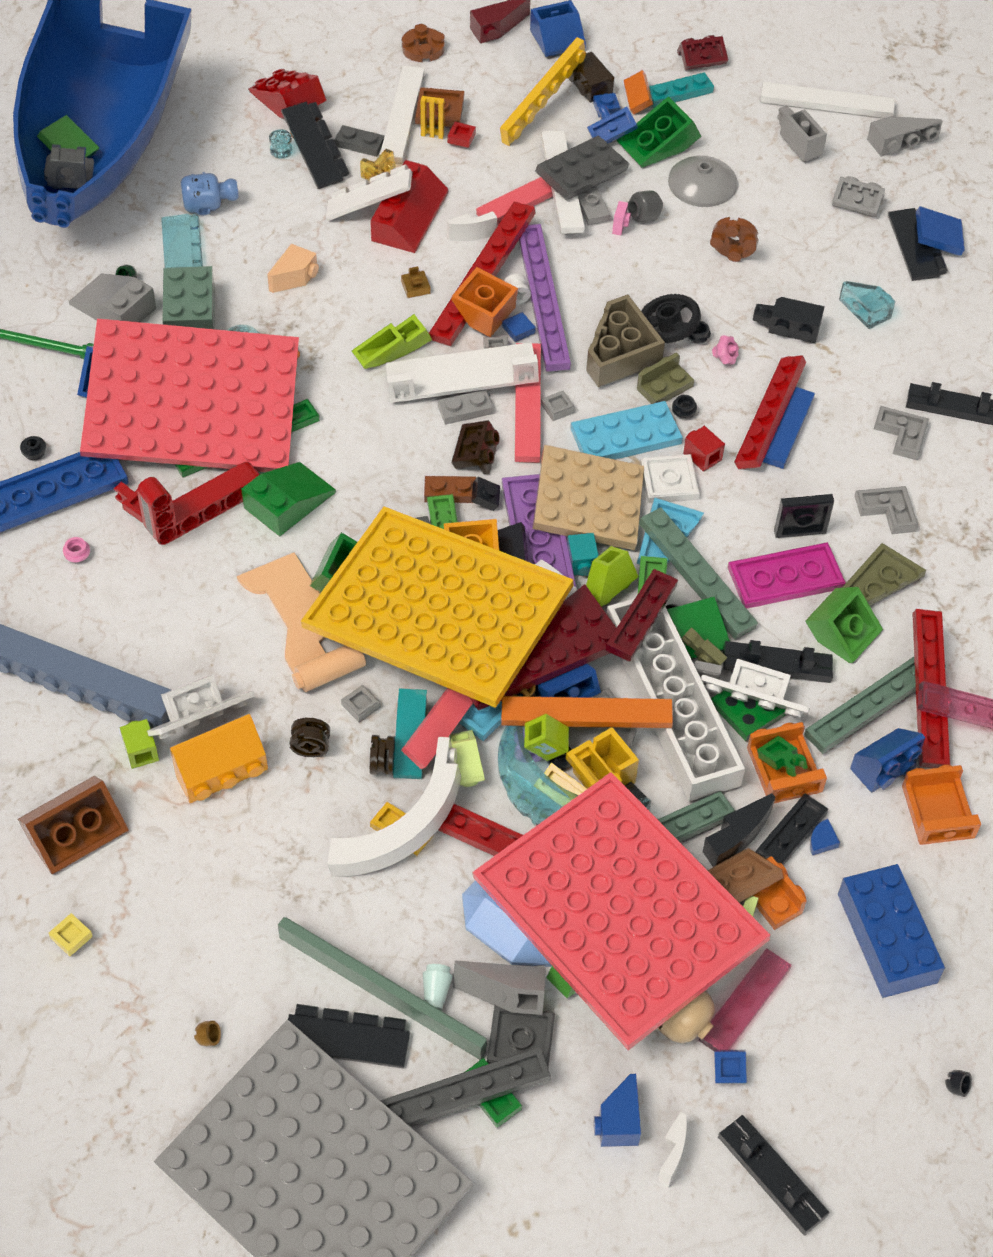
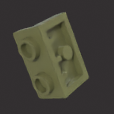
M677 352L669 357L662 358L658 363L650 367L644 368L638 374L637 390L651 404L662 401L667 402L694 387V379L679 365L680 355Z

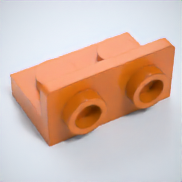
M771 856L766 860L779 867L784 878L752 896L758 897L757 909L771 927L776 930L803 914L807 900L803 889L799 885H795L788 877L786 868L781 863H777Z

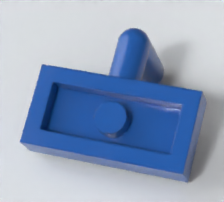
M600 105L598 108L601 120L587 127L591 138L599 135L607 144L638 129L628 107L610 114L605 105Z

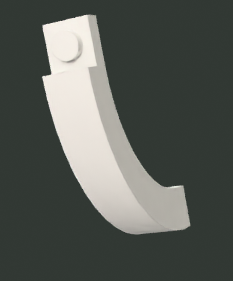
M438 737L435 764L430 782L419 801L402 818L384 829L371 834L350 838H331L327 865L332 876L361 875L391 866L418 850L440 828L455 802L461 781V773L458 764H456L457 749L452 747L450 737Z

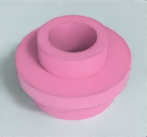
M73 537L66 541L63 547V554L70 562H81L89 556L90 547L84 539Z

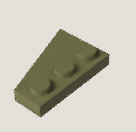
M881 543L842 588L859 587L870 606L924 577L926 569Z

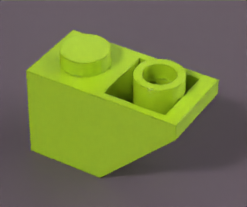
M611 546L592 561L586 586L601 607L610 603L613 597L622 590L627 589L639 577L628 551Z

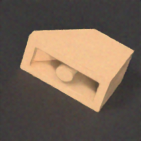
M291 244L267 274L269 291L274 293L306 286L310 279L314 278L318 273L319 265L317 264L316 253Z

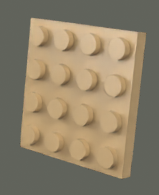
M544 445L532 529L564 536L594 533L597 543L635 550L638 539L644 466Z

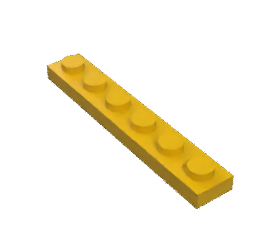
M576 37L500 127L502 143L510 146L515 139H518L522 130L534 120L538 111L546 106L549 98L558 92L560 85L565 79H568L576 66L584 61L586 56L584 40Z

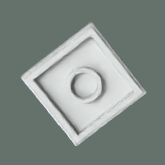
M691 454L641 458L640 465L644 466L643 481L648 503H653L654 498L668 502L699 499L700 493Z

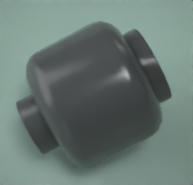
M652 190L636 192L628 202V212L631 213V217L637 222L654 221L659 218L663 209L662 199L658 193Z

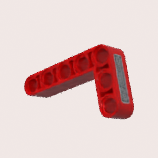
M243 462L173 501L169 492L157 478L148 477L137 488L143 525L158 544H168L242 503V488L260 474L251 463Z

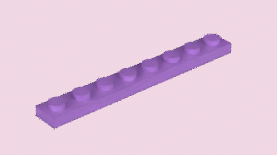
M541 224L528 225L519 239L527 283L531 292L530 297L546 372L570 370L571 362Z

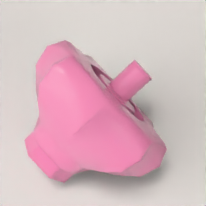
M723 335L720 337L717 346H714L712 349V353L723 364H734L739 356V347L733 336Z

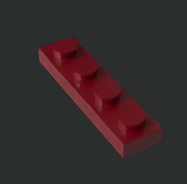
M653 569L607 642L605 651L630 662L677 587L678 579Z

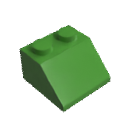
M859 587L835 588L805 620L817 642L848 663H853L883 630Z

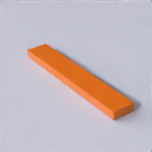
M502 697L501 726H525V723L544 714H548L568 727L672 728L673 724L672 699Z

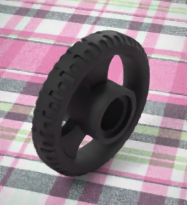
M683 294L659 296L647 303L641 310L653 328L659 326L660 332L657 331V333L666 344L684 340V338H687L696 331L701 321L699 305L691 297ZM684 308H688L692 312L689 322H683L680 311Z

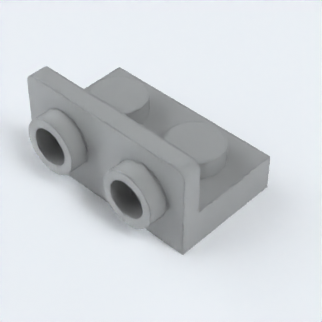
M840 176L832 205L876 217L881 201L884 198L885 188L873 182L868 184L860 182L855 177L847 176L845 178Z

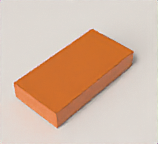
M643 70L623 80L629 107L633 114L653 105L647 76Z

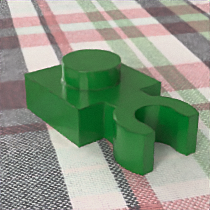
M779 735L757 749L759 759L775 770L785 767L786 773L789 776H796L795 766H800L803 769L808 768L805 756L798 754L797 748Z

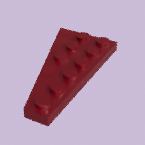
M585 584L563 602L504 696L516 695L522 690L530 689L534 685H539L610 654V652L605 651L606 644L616 630V627ZM470 697L478 711L490 706Z

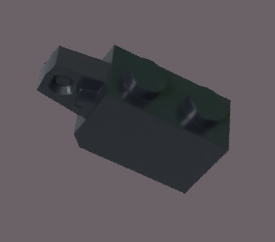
M780 297L776 299L775 305L756 304L753 321L769 326L768 333L816 343L825 306Z

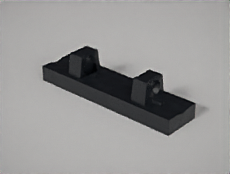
M932 382L931 387L910 383L905 408L993 425V399H990L991 393L981 392L980 397L943 390L941 389V383Z
M750 640L749 644L725 641L723 654L728 658L723 662V669L734 671L736 661L740 659L791 675L790 678L831 683L833 678L832 654L814 652L815 648L804 647L801 651L762 646L761 641Z
M743 1114L719 1133L718 1138L804 1236L828 1216L829 1211ZM758 1147L760 1151L751 1158L753 1152Z

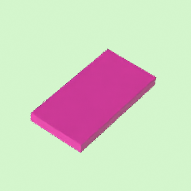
M828 542L728 562L727 567L740 600L746 609L831 592L835 588H842L846 583Z

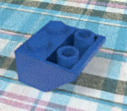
M571 0L531 9L530 31L545 57L564 53L576 37L584 40L586 48L580 15Z
M897 728L855 753L850 769L871 793L879 788L886 789L895 781V778L902 774L906 776L908 771L917 767L916 762L922 753L921 748L926 737L919 732Z

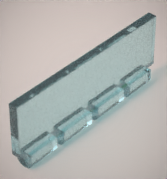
M182 214L161 217L165 268L203 266L199 216L196 214Z

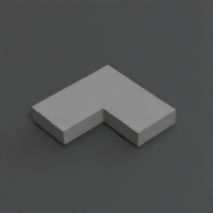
M880 406L874 429L898 436L893 454L917 460L929 418Z
M906 486L858 490L855 492L854 497L860 516L886 514L891 534L917 532L919 526Z

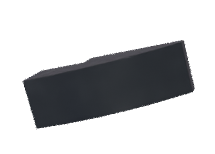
M773 793L724 816L721 830L705 838L702 852L712 867L740 853L756 838L772 812L775 800Z

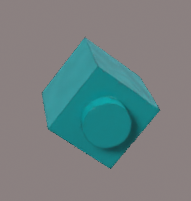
M594 533L568 535L567 545L574 576H588L592 561L598 557Z

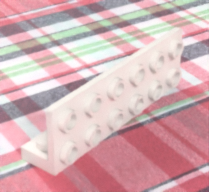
M530 342L386 363L391 403L539 382L537 355L534 354L533 346Z

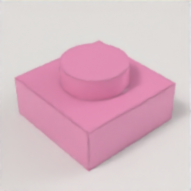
M619 201L614 215L612 234L621 236L624 226H629L631 213L627 212V202Z

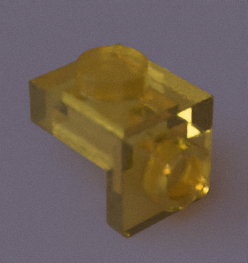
M385 149L375 162L365 158L360 161L361 177L370 181L371 177L384 172L390 174V171L396 167L394 151Z

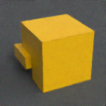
M613 727L594 737L593 743L588 740L566 753V760L573 767V773L587 789L610 772L624 786L631 781L634 784L636 783L639 759Z

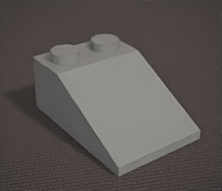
M103 273L69 301V305L95 320L98 318L141 322L156 309L153 287L135 277Z

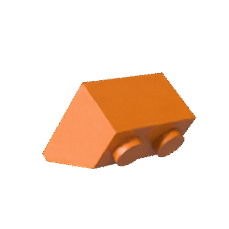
M476 267L452 295L451 300L471 328L492 337L502 325V321L507 319L515 309L518 288Z

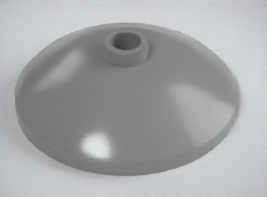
M691 156L679 161L672 167L669 173L668 184L671 192L679 200L693 206L712 207L725 203L734 195L737 187V178L734 171L717 158Z

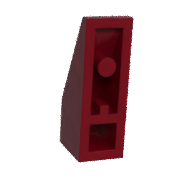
M507 0L470 10V29L479 43L501 38L530 15V0Z

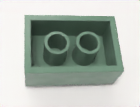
M212 266L163 268V325L215 329V284Z

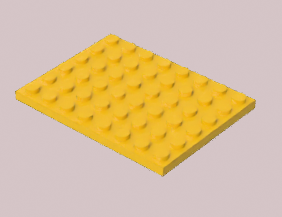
M383 506L304 615L301 625L304 629L496 708L574 584L571 578Z

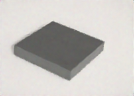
M494 1005L487 1063L491 1064L541 1047L547 1067L549 1068L555 1012L543 1011V1015L512 1013Z

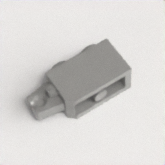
M787 105L779 108L777 119L780 121L779 124L781 126L780 135L804 162L822 156L827 133L805 109L794 112Z

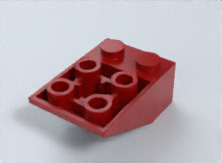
M278 69L272 73L273 76L259 79L255 82L254 86L248 88L253 96L279 118L283 119L281 109L306 101L308 105L313 102L320 105L327 101L317 75H311L307 72L299 73L295 70L286 71L285 69Z

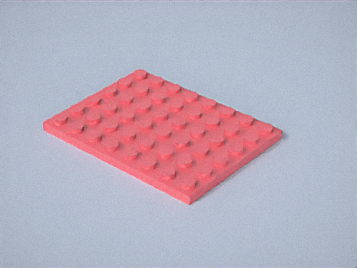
M97 318L80 455L85 457L231 469L243 462H249L259 472H268L289 465L299 337Z
M611 772L472 872L473 878L627 1050L634 1047L770 940V934Z

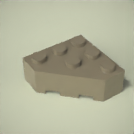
M628 294L606 303L603 316L595 331L593 342L588 349L586 371L597 387L640 372L644 368L658 363L663 358L665 342Z

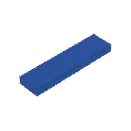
M795 387L763 463L784 469L814 400V392Z

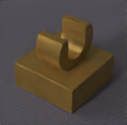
M418 266L409 268L408 274L401 275V283L407 298L430 294V285L424 270L419 271Z

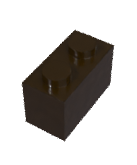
M592 51L586 53L584 61L576 66L568 79L575 84L581 95H584L591 103L596 95L613 93L614 76Z

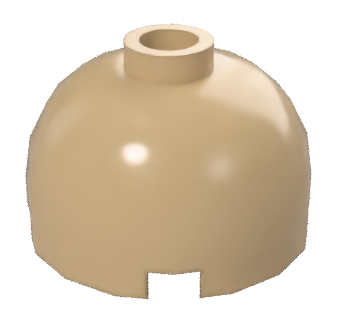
M705 990L657 1029L670 1040L679 1043L690 1042L697 1036L703 1039L714 1027L710 1023L715 1013L714 1002L711 996Z

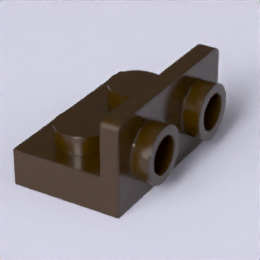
M489 420L462 424L451 461L455 469L479 466L484 475L490 473L500 437L498 431L494 429Z

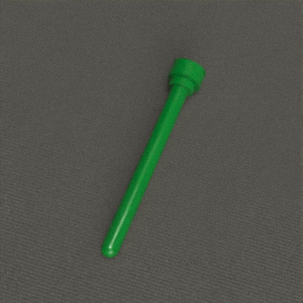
M0 329V339L78 355L81 359L85 357L86 347L94 346L93 343L78 346Z

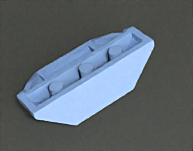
M475 880L462 894L465 929L511 965H545V967H551L552 965Z

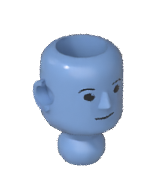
M203 172V174L187 175L181 180L184 208L190 213L208 215L211 211L217 210L221 206V199L235 201L239 198L237 180L229 178L225 182H218L215 174Z

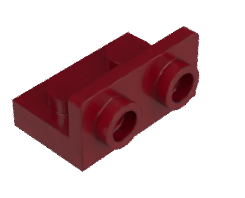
M709 35L698 40L688 38L683 40L677 49V54L682 55L685 70L722 65L728 62L723 36L715 37V35Z

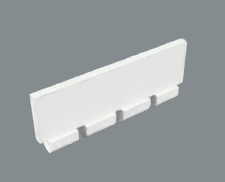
M405 164L392 169L390 174L384 172L371 177L370 183L366 179L351 185L349 189L346 187L331 194L332 199L328 200L326 219L330 221L410 190L412 171Z

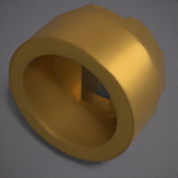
M204 1021L196 1026L194 1039L201 1046H214L219 1043L221 1031L216 1021Z

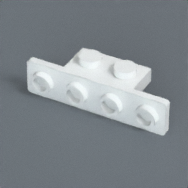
M737 659L730 683L706 675L701 676V680L708 691L720 694L721 690L732 693L731 697L743 702H747L748 698L759 701L758 706L769 710L779 707L785 709L786 715L801 719L802 715L808 716L809 707L783 700L791 677L789 674Z
M214 675L204 677L161 694L170 721L147 730L149 736L159 735L160 739L176 734L175 729L183 726L184 729L199 725L200 718L207 716L208 719L223 715V709L227 707L234 710L247 705L246 700L254 697L253 691L242 692L222 700Z

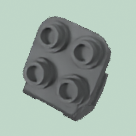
M52 144L51 155H48L46 158L44 171L47 186L53 189L65 187L78 190L92 179L94 160L85 157L86 147H77L75 150L61 148V145Z

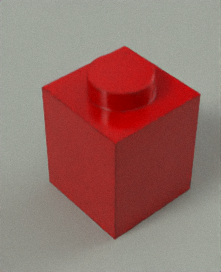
M704 425L696 431H691L686 436L683 454H691L692 462L704 472L722 460L725 443Z

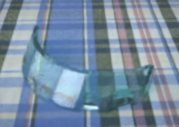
M523 726L505 727L498 748L499 776L507 791V796L515 808L523 816L529 817L532 823L537 826L578 795L553 782L537 766L529 751L524 748ZM648 797L638 799L650 811L651 800Z

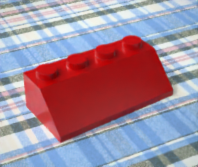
M405 160L402 165L406 164L412 171L411 188L406 192L381 201L370 220L371 241L415 253L447 196L448 188L427 165Z

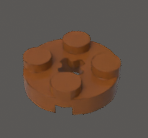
M425 24L415 25L414 29L407 31L401 39L404 56L415 62H423V59L430 58V61H434L444 53V34L435 29L428 28Z
M725 217L714 225L710 244L720 254L728 257L730 261L738 262L741 258L749 257L756 251L759 241L757 237L758 231L751 222L743 218H738L736 221L730 220V217ZM731 237H738L739 240H734Z

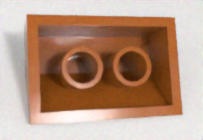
M92 776L18 818L30 844L52 875L129 830L104 781L96 776Z

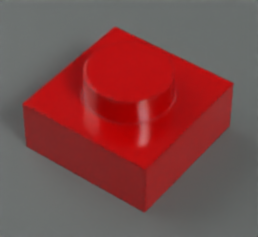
M454 122L447 136V143L469 148L476 135V126Z

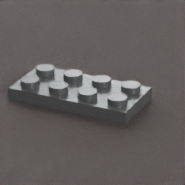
M598 135L538 164L535 172L565 200H569L623 173L628 169L630 163Z

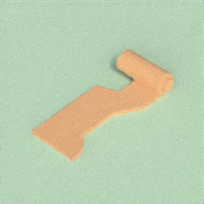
M295 552L237 576L238 582L246 590L255 594L267 593L287 626L285 661L293 673L292 679L297 689L302 688L304 692H308L366 666L365 657L362 652L344 645L325 653L320 643L326 637L302 628V618L320 593L310 587L312 580Z

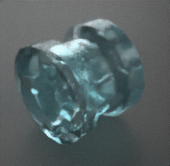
M279 129L270 133V153L273 157L283 159L292 154V137L290 132Z

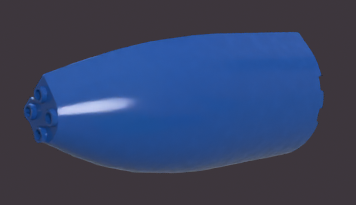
M48 0L24 59L13 110L16 162L20 183L33 220L39 223L45 222L67 228L72 221L88 213L108 198L131 174L149 145L165 109L191 32V8L156 0H146L145 32L103 23L102 0ZM65 115L99 147L97 153L89 157V159L92 158L94 160L93 178L78 190L65 187L53 189L47 186V181L44 178L46 158L48 155H51V150L37 135L41 130Z

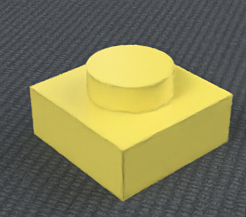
M72 913L48 933L50 939L69 956L73 955L93 937L92 932Z

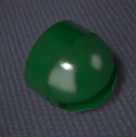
M126 264L117 268L116 275L137 278V271L134 266Z

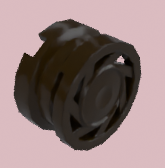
M306 717L297 719L292 723V736L289 741L292 752L300 756L313 758L327 753L329 749L330 726L326 722Z
M372 735L370 775L385 772V775L393 776L395 736L380 738L379 735ZM387 750H389L388 761H387Z

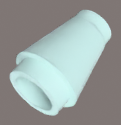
M428 964L426 971L423 972L424 1001L442 1011L453 977L450 974L451 968L441 964Z

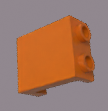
M803 722L785 723L777 728L759 729L750 734L747 750L765 795L773 793L775 796L774 804L800 798L804 793L813 795L822 793L824 790L827 776L823 768L817 770L803 737L805 729ZM779 735L795 746L798 754L805 756L808 768L803 769L800 766H795L796 776H789L786 773L785 767L775 770L759 759L757 749Z
M942 765L932 769L915 768L906 773L902 788L919 845L974 839L976 837L981 822L978 814H971L961 783V775L963 773L961 765Z

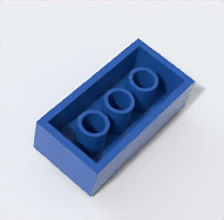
M895 864L843 878L838 891V897L881 997L886 998L937 984L945 966L899 865Z

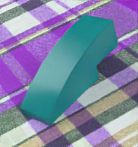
M399 688L393 778L422 779V769L401 750L426 717L427 690Z

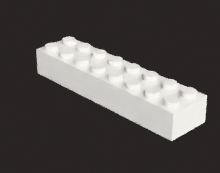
M634 599L607 606V615L616 628ZM664 606L632 660L629 662L622 659L641 699H672V728L654 729L688 802L719 791L723 792L740 787L745 767Z

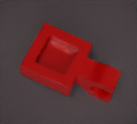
M120 482L114 488V491L118 493L115 499L122 503L123 510L143 523L137 490L134 492L126 484Z

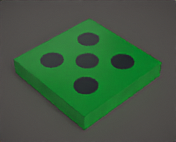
M724 690L711 698L717 712L745 742L749 740L751 733L759 729H766L786 716L785 709L775 707L774 710L765 709L758 706L759 701L748 698L747 702L732 698V693Z

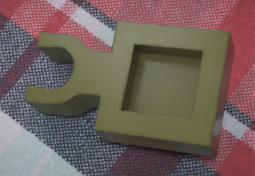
M692 627L681 638L687 646L695 650L694 654L698 657V661L721 665L728 658L708 639L704 641Z

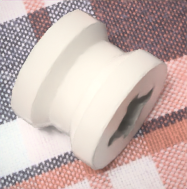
M513 274L504 280L518 288L516 305L522 304L530 298L531 292L523 275Z

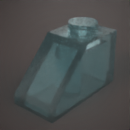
M850 281L843 282L839 300L868 329L891 319L896 302L880 286Z

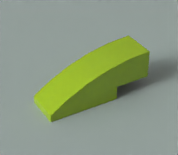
M413 314L396 327L392 323L388 324L351 350V352L363 368L368 369L399 359L422 347L432 339L427 329Z

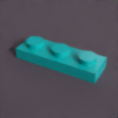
M703 72L649 86L653 101L652 107L655 108L668 96L674 102H679L713 93L714 85L706 73Z

